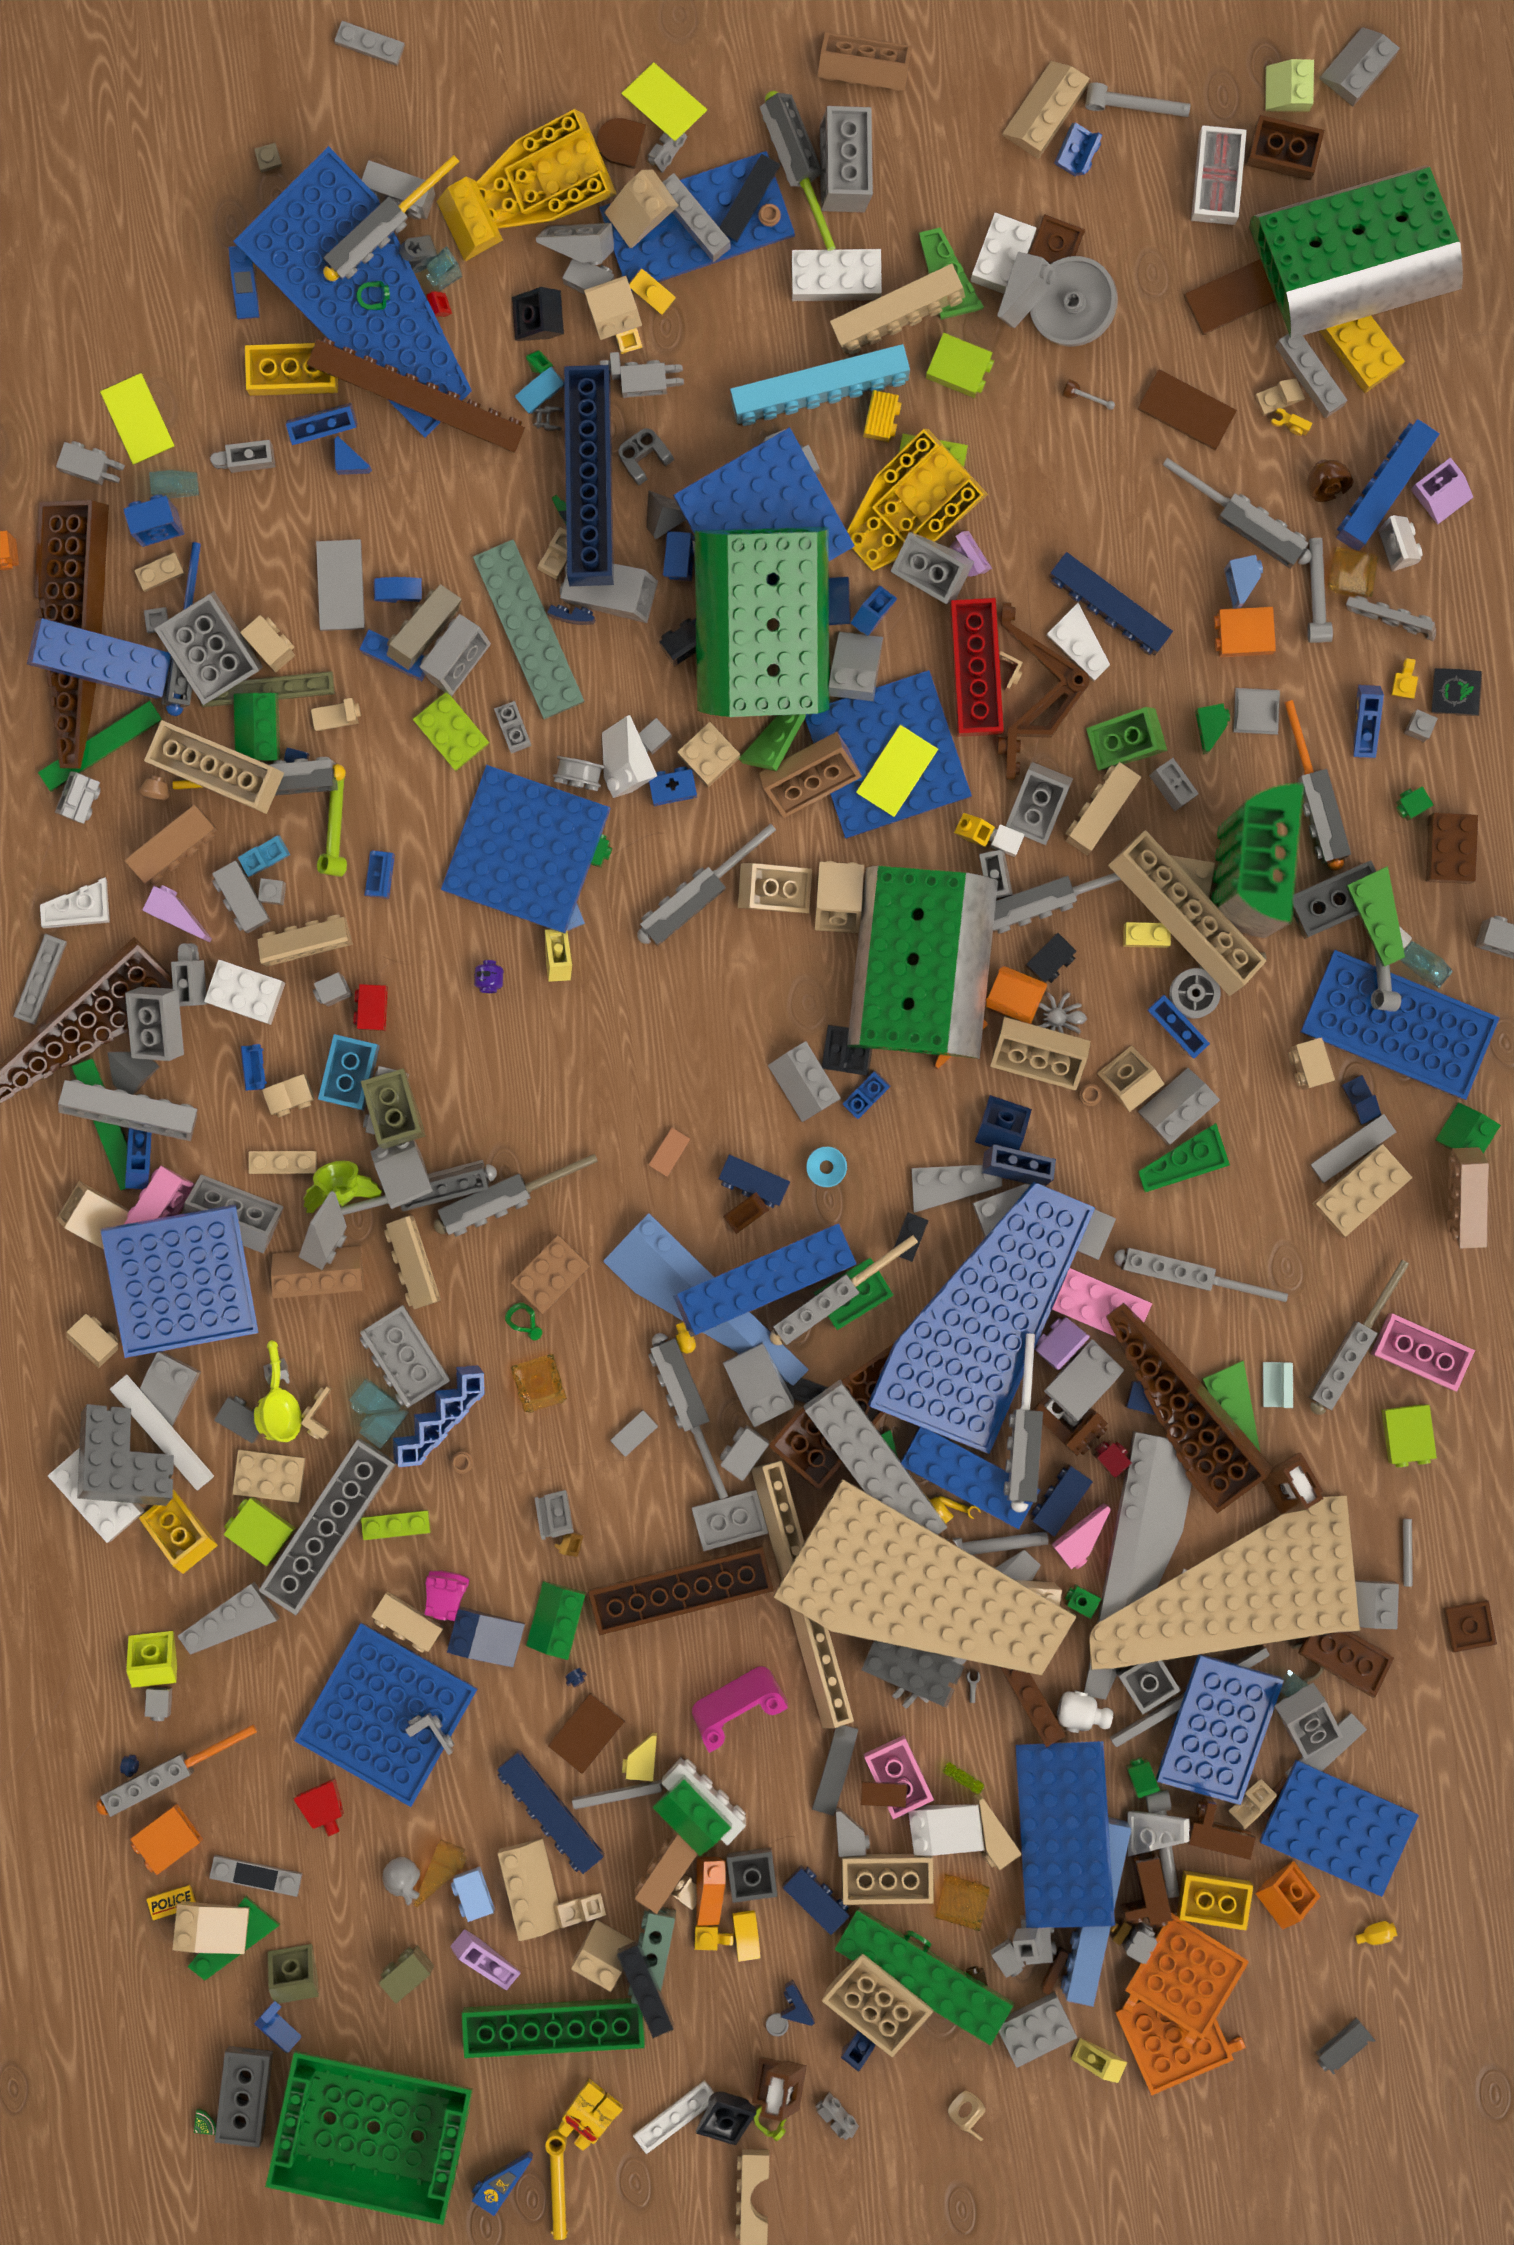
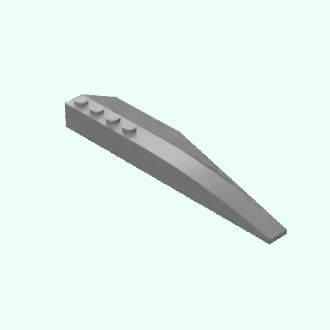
M1133 1431L1128 1455L1131 1464L1125 1471L1097 1624L1157 1589L1182 1535L1192 1483L1188 1480L1182 1463L1179 1462L1172 1443L1166 1437ZM1090 1660L1084 1693H1088V1696L1106 1700L1117 1676L1116 1673L1120 1668L1091 1670Z

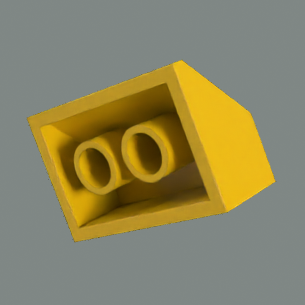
M466 176L446 188L437 200V203L464 261L503 241L475 180Z

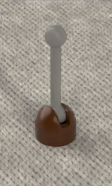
M1068 379L1062 396L1073 399L1080 395L1105 405L1109 410L1114 409L1115 403L1113 401L1107 402L1082 392L1077 382Z

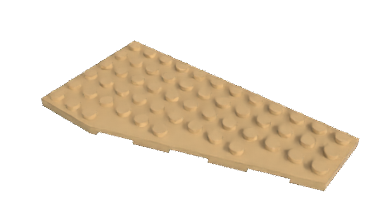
M843 1479L773 1595L777 1600L832 1632L1038 1675L1044 1673L1076 1619L1074 1614Z

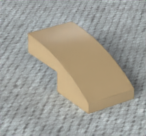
M559 527L551 540L549 548L537 568L556 580L567 563V531Z
M1260 1779L1245 1792L1241 1805L1236 1804L1229 1810V1815L1245 1830L1265 1811L1277 1795Z
M601 1893L554 1905L559 1928L582 1921L587 1922L606 1915Z

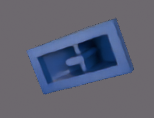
M337 436L334 439L335 470L338 475L369 474L372 471L370 465L341 438Z

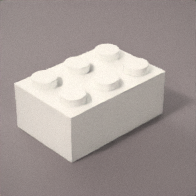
M995 213L972 273L971 282L1005 294L1017 253L1028 254L1035 236L1036 227Z
M218 960L204 1002L271 1025L285 982Z

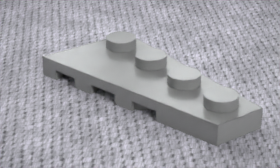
M1361 596L1348 598L1346 604L1348 611L1373 620H1377L1380 617L1382 622L1395 627L1400 624L1409 633L1416 635L1422 632L1428 634L1426 639L1431 641L1435 639V622L1428 616L1419 615V617L1410 615L1411 612L1404 609H1398V611L1389 609L1390 606L1381 602L1376 604L1369 603L1368 599Z
M983 1165L911 1168L914 1213L1001 1187L1002 1178L982 1173Z

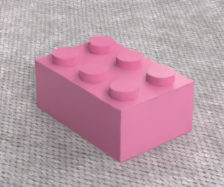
M905 1735L864 1753V1758L876 1782L907 1784L906 1807H888L893 1819L934 1801Z

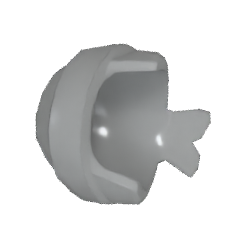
M405 1857L391 1860L383 1870L382 1880L385 1889L394 1896H403L407 1905H410L412 1899L416 1900L420 1893L413 1890L420 1877V1870L416 1867L415 1863Z

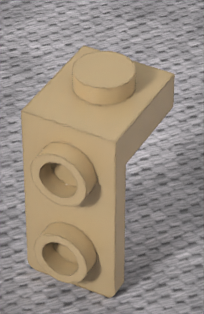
M353 698L343 699L344 703L312 709L314 729L320 731L359 724L358 717L361 716L359 703L355 704Z
M327 1386L325 1389L321 1387L314 1397L317 1401L313 1407L308 1406L301 1415L304 1419L301 1424L308 1428L307 1433L315 1439H319V1437L324 1439L330 1432L328 1428L312 1418L331 1392L332 1388L330 1386Z

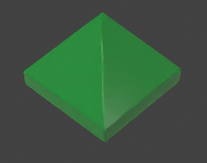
M540 350L526 356L532 372L541 374L548 368L553 367V364Z

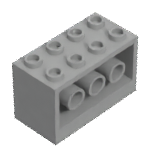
M827 106L820 123V167L823 172L820 175L821 211L865 212L873 195L871 107Z

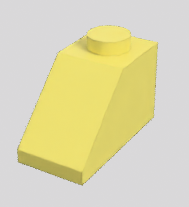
M553 929L545 930L548 982L571 980L572 961L568 932L566 931L564 934Z
M657 1733L649 1735L628 1754V1759H623L622 1773H626V1779L653 1781Z
M1081 2038L1071 2057L1072 2060L1101 2079L1116 2083L1119 2082L1127 2064L1125 2060L1114 2053Z

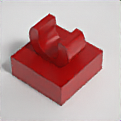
M432 291L426 295L435 316L447 317L452 314L446 293Z

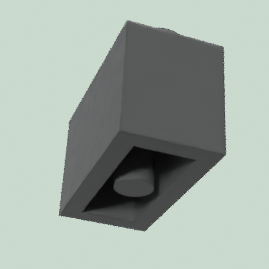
M237 1395L234 1398L232 1396L228 1397L214 1421L247 1441L255 1443L260 1435L254 1422L255 1407L251 1409L246 1406L247 1401Z

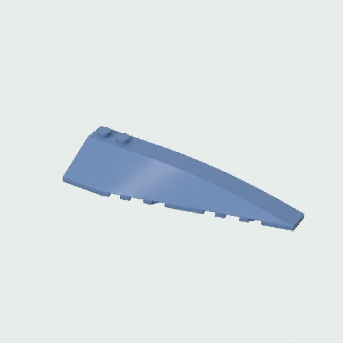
M650 1213L603 1261L636 1294L682 1321L683 1318L673 1296L715 1278ZM747 1312L703 1332L738 1354L763 1343L783 1380L793 1386L809 1370L783 1344L774 1345L770 1341L771 1332L751 1312Z

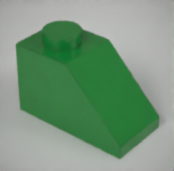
M1224 703L1201 707L1195 710L1203 755L1211 751L1228 726L1227 722L1230 721V713L1228 708L1225 709Z
M1142 1757L1130 1760V1764L1126 1765V1769L1137 1797L1141 1798L1159 1792L1160 1789L1147 1759L1143 1760Z

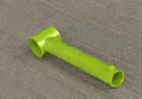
M344 779L337 781L338 790L330 791L326 854L320 855L317 861L319 873L338 877L343 876L347 869L346 859L339 857Z

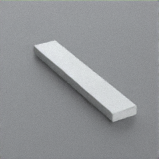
M125 1375L110 1388L111 1392L125 1408H131V1415L166 1455H174V1465L197 1491L214 1477L128 1375Z

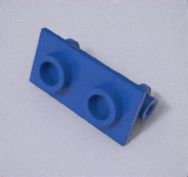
M261 1044L241 1046L245 1091L265 1089V1084H267L263 1068L262 1051L264 1050L261 1048Z

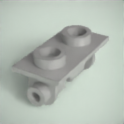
M664 132L659 139L664 145L661 146L656 143L648 154L647 162L653 166L656 164L663 173L672 162L679 148L684 145L687 138L685 132L676 141Z
M829 2092L823 2101L821 2100L815 2105L817 2108L816 2112L826 2122H829L831 2119L835 2120L830 2127L840 2139L847 2140L849 2137L852 2138L859 2125L856 2123L855 2118L849 2115L841 2106L840 2101Z

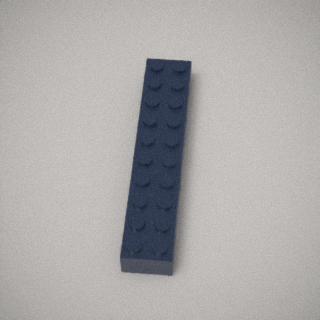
M609 365L564 366L569 587L614 585L611 376Z

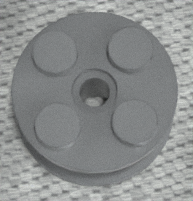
M557 756V759L560 761L557 774H553V777H555L554 782L567 784L569 781V786L578 788L584 787L585 784V789L598 791V788L601 787L598 783L601 769H605V766L585 760Z
M1199 968L1188 969L1179 974L1173 980L1169 990L1170 1001L1186 1018L1191 1019L1201 1018L1211 1013L1217 1007L1221 995L1219 984L1206 970ZM1192 990L1198 992V997L1192 995Z

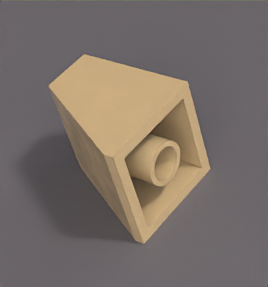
M834 861L819 863L815 930L859 933L864 865L854 862L847 864L836 863Z
M78 1181L56 1219L65 1229L104 1249L100 1229L124 1225L130 1210L83 1182Z
M596 1919L574 1957L571 1969L611 1992L623 1971L617 1956L618 1948L635 1941Z

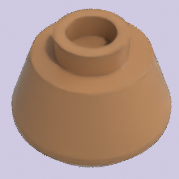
M151 775V778L145 779L139 789L141 796L160 801H166L169 798L168 784L164 783V778Z

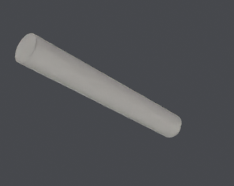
M1403 1519L1404 1586L1407 1587L1413 1586L1412 1519Z

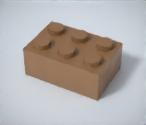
M557 1235L511 1284L542 1314H545L591 1265L560 1235Z

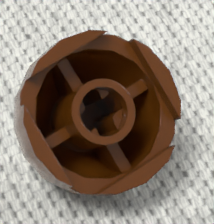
M1321 460L1317 462L1310 471L1307 480L1310 494L1317 502H1327L1336 499L1334 494L1341 491L1345 494L1354 482L1347 466L1338 460Z

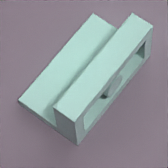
M1263 1362V1407L1293 1408V1363Z

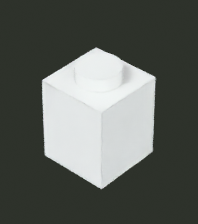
M999 825L998 829L994 828L989 839L992 842L990 847L1002 850L1005 854L1015 857L1025 834Z

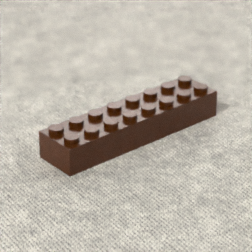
M762 1545L589 1589L588 1593L598 1633L603 1635L773 1592L774 1588Z

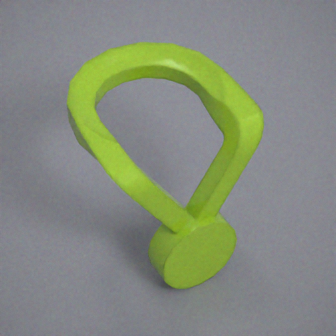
M762 2105L759 2106L754 2117L755 2125L764 2135L778 2141L786 2131L783 2128L786 2119L782 2122L780 2121L777 2130L769 2131L758 2120Z

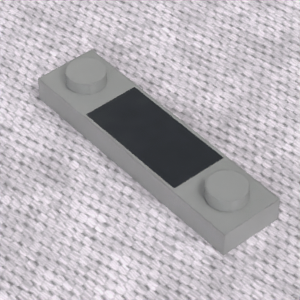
M215 1855L209 1878L297 1897L303 1873Z

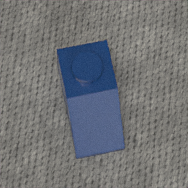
M879 586L862 604L851 624L860 632L869 636L898 598L882 586Z

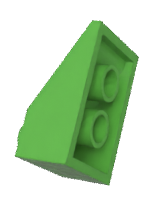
M1144 707L1086 728L1098 771L1108 769L1111 765L1117 766L1119 762L1126 764L1167 751L1156 708Z

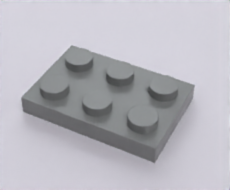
M757 1490L692 1507L703 1551L768 1533Z

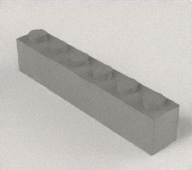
M78 1080L64 1081L58 1103L59 1113L187 1141L192 1139L197 1119V1109L188 1104L177 1105L166 1099L154 1100L143 1094L131 1095L124 1090L117 1089L113 1091L101 1085H86Z

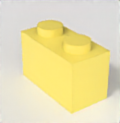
M1126 922L1124 924L1123 947L1168 948L1171 946V933L1162 923Z

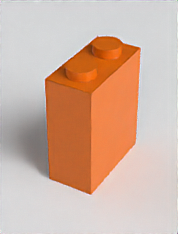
M1273 607L1220 609L1217 616H1214V629H1218V638H1215V650L1219 651V657L1273 655L1276 651Z
M176 1803L136 1833L130 1840L132 1841L131 1846L138 1855L141 1853L146 1860L144 1864L151 1873L155 1872L158 1875L197 1846L203 1838Z

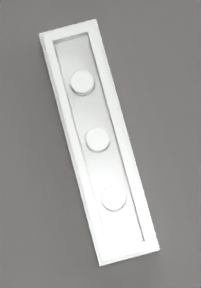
M704 2080L634 2133L633 2137L644 2152L648 2154L709 2107L708 2099L714 2091Z

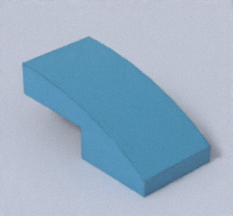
M550 367L530 382L515 397L530 414L546 399L552 398L564 386V381L553 367Z
M275 836L259 847H254L239 856L238 859L247 876L250 877L290 856V853L281 836Z

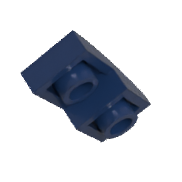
M849 577L829 578V625L851 624Z
M558 604L557 607L551 605L547 612L549 617L569 624L594 625L596 622L595 617L592 616L593 612L585 607H581V609L575 607L572 614H569V609Z

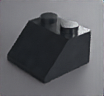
M538 287L512 297L515 341L551 339L564 334L561 290Z
M691 618L686 619L679 625L681 628L674 632L670 630L661 636L662 640L659 641V645L673 667L696 653V618L693 620Z

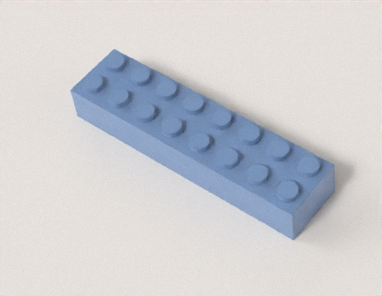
M1108 1817L1113 1903L1115 1908L1131 1827L1127 1821ZM1111 1926L1077 1927L1076 1931H1072L1070 1938L1072 1952L1069 1953L1065 1962L1067 1975L1062 1976L1060 1986L1067 2001L1094 2006Z

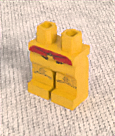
M589 2078L564 2112L558 2132L568 2137L572 2130L575 2129L580 2135L574 2141V2144L584 2151L591 2143H596L610 2123L621 2113L623 2104L609 2093L605 2095V2090Z

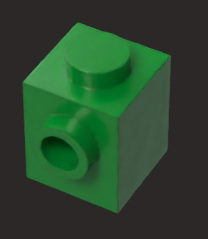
M1422 786L1415 791H1412L1410 788L1399 795L1401 799L1396 802L1398 805L1396 810L1401 818L1405 817L1408 821L1434 804Z
M601 834L591 861V865L602 868L605 859L609 860L613 849L609 847L610 841L606 840V835Z
M1075 1584L1074 1588L1070 1587L1064 1597L1067 1600L1065 1604L1090 1619L1101 1601L1099 1596Z

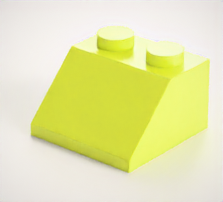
M173 1631L131 1635L128 1637L126 1671L132 1688L176 1683L177 1658Z

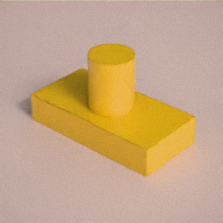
M642 268L629 283L630 288L660 314H663L676 298Z

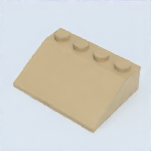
M863 1953L827 1987L822 2002L891 2057L899 2051L934 2011Z

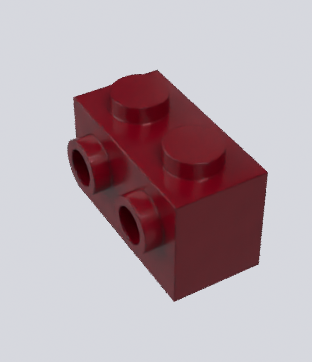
M1110 1440L1108 1442L1102 1441L1094 1449L1096 1453L1093 1456L1114 1478L1131 1464V1461L1125 1456L1128 1453L1127 1450L1117 1441L1115 1443Z

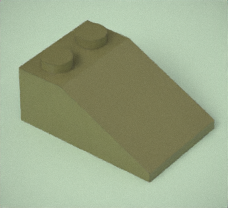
M404 1068L361 1081L377 1143L382 1149L426 1136Z

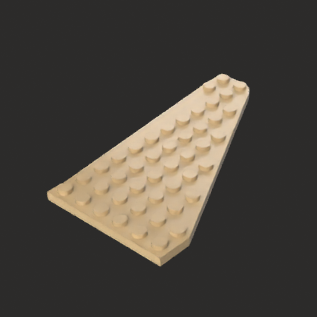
M1347 1496L1323 1497V1500L1307 1510L1279 1516L1096 1624L1089 1635L1091 1670L1115 1669L1328 1633L1360 1631Z

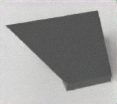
M648 490L647 529L657 539L684 522L686 518L676 500Z
M107 1052L113 1085L117 1089L124 1090L131 1095H135L160 1067L150 1059L132 1058L131 1052Z

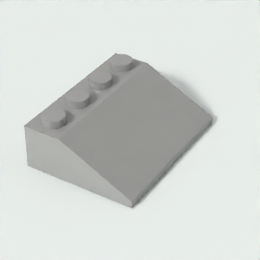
M215 591L154 628L203 705L255 674L263 667Z

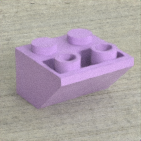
M1451 457L1416 483L1411 489L1437 525L1473 498L1464 474Z

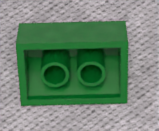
M233 693L235 751L255 760H280L279 693Z
M543 1581L526 1646L546 1655L568 1660L586 1592Z
M685 1775L652 1806L699 1856L714 1846L732 1828V1823Z

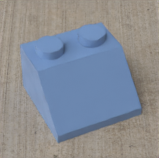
M1256 555L1230 560L1224 568L1233 609L1242 607L1260 579L1261 573H1263L1262 563L1260 560L1257 561Z

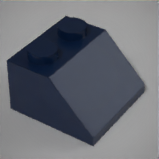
M990 1095L978 1128L975 1143L991 1147L994 1144L1020 1150L1032 1109Z

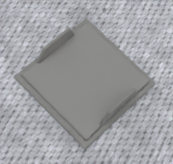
M1235 688L1233 732L1278 735L1280 690Z

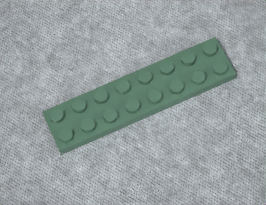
M514 539L474 556L473 559L544 720L584 703L583 696Z

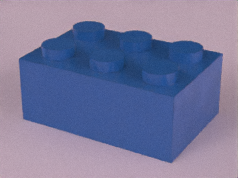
M155 495L150 497V501L141 503V501L128 504L127 508L123 509L130 533L142 547L185 535L178 510L167 496Z

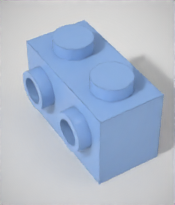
M481 1867L454 1876V1882L451 1883L454 1895H459L461 1901L459 1910L462 1917L466 1916L467 1921L470 1922L494 1913L495 1907Z

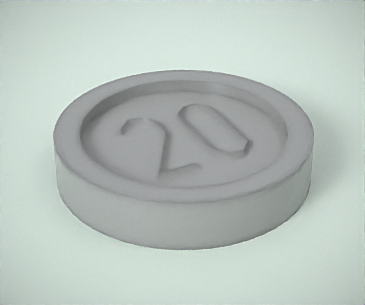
M780 2013L770 2015L766 2021L767 2031L773 2036L784 2035L788 2030V2020L781 2018Z

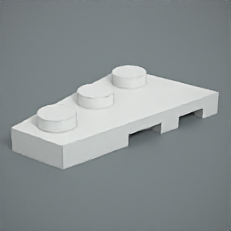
M1077 603L1047 633V636L1081 670H1084L1092 681H1095L1110 666V663L1079 603Z
M106 877L90 886L81 887L78 891L71 894L62 895L41 904V927L54 928L110 922Z
M1134 1810L1128 1812V1824L1131 1827L1128 1856L1189 1842V1819Z

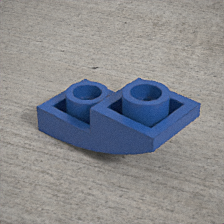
M375 578L374 601L396 603L398 600L420 602L422 600V578Z
M874 1071L843 1105L859 1119L891 1086Z

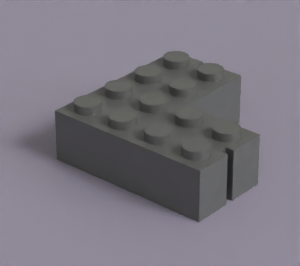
M87 1404L81 1412L77 1498L166 1506L173 1497V1479L170 1478L173 1476L174 1455L130 1451L131 1408L111 1407L107 1410V1406Z
M874 1640L862 1671L947 1708L955 1690L948 1685L950 1682L957 1685L965 1666L933 1652Z

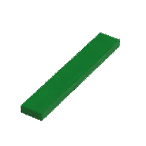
M148 701L87 740L80 769L60 768L58 759L39 771L38 774L49 791L52 792L67 782L71 771L80 774L160 723L163 719L152 702Z
M93 1058L72 1066L78 1081L90 1086L101 1085L105 1087ZM93 1120L121 1191L127 1189L125 1188L128 1144L121 1126Z

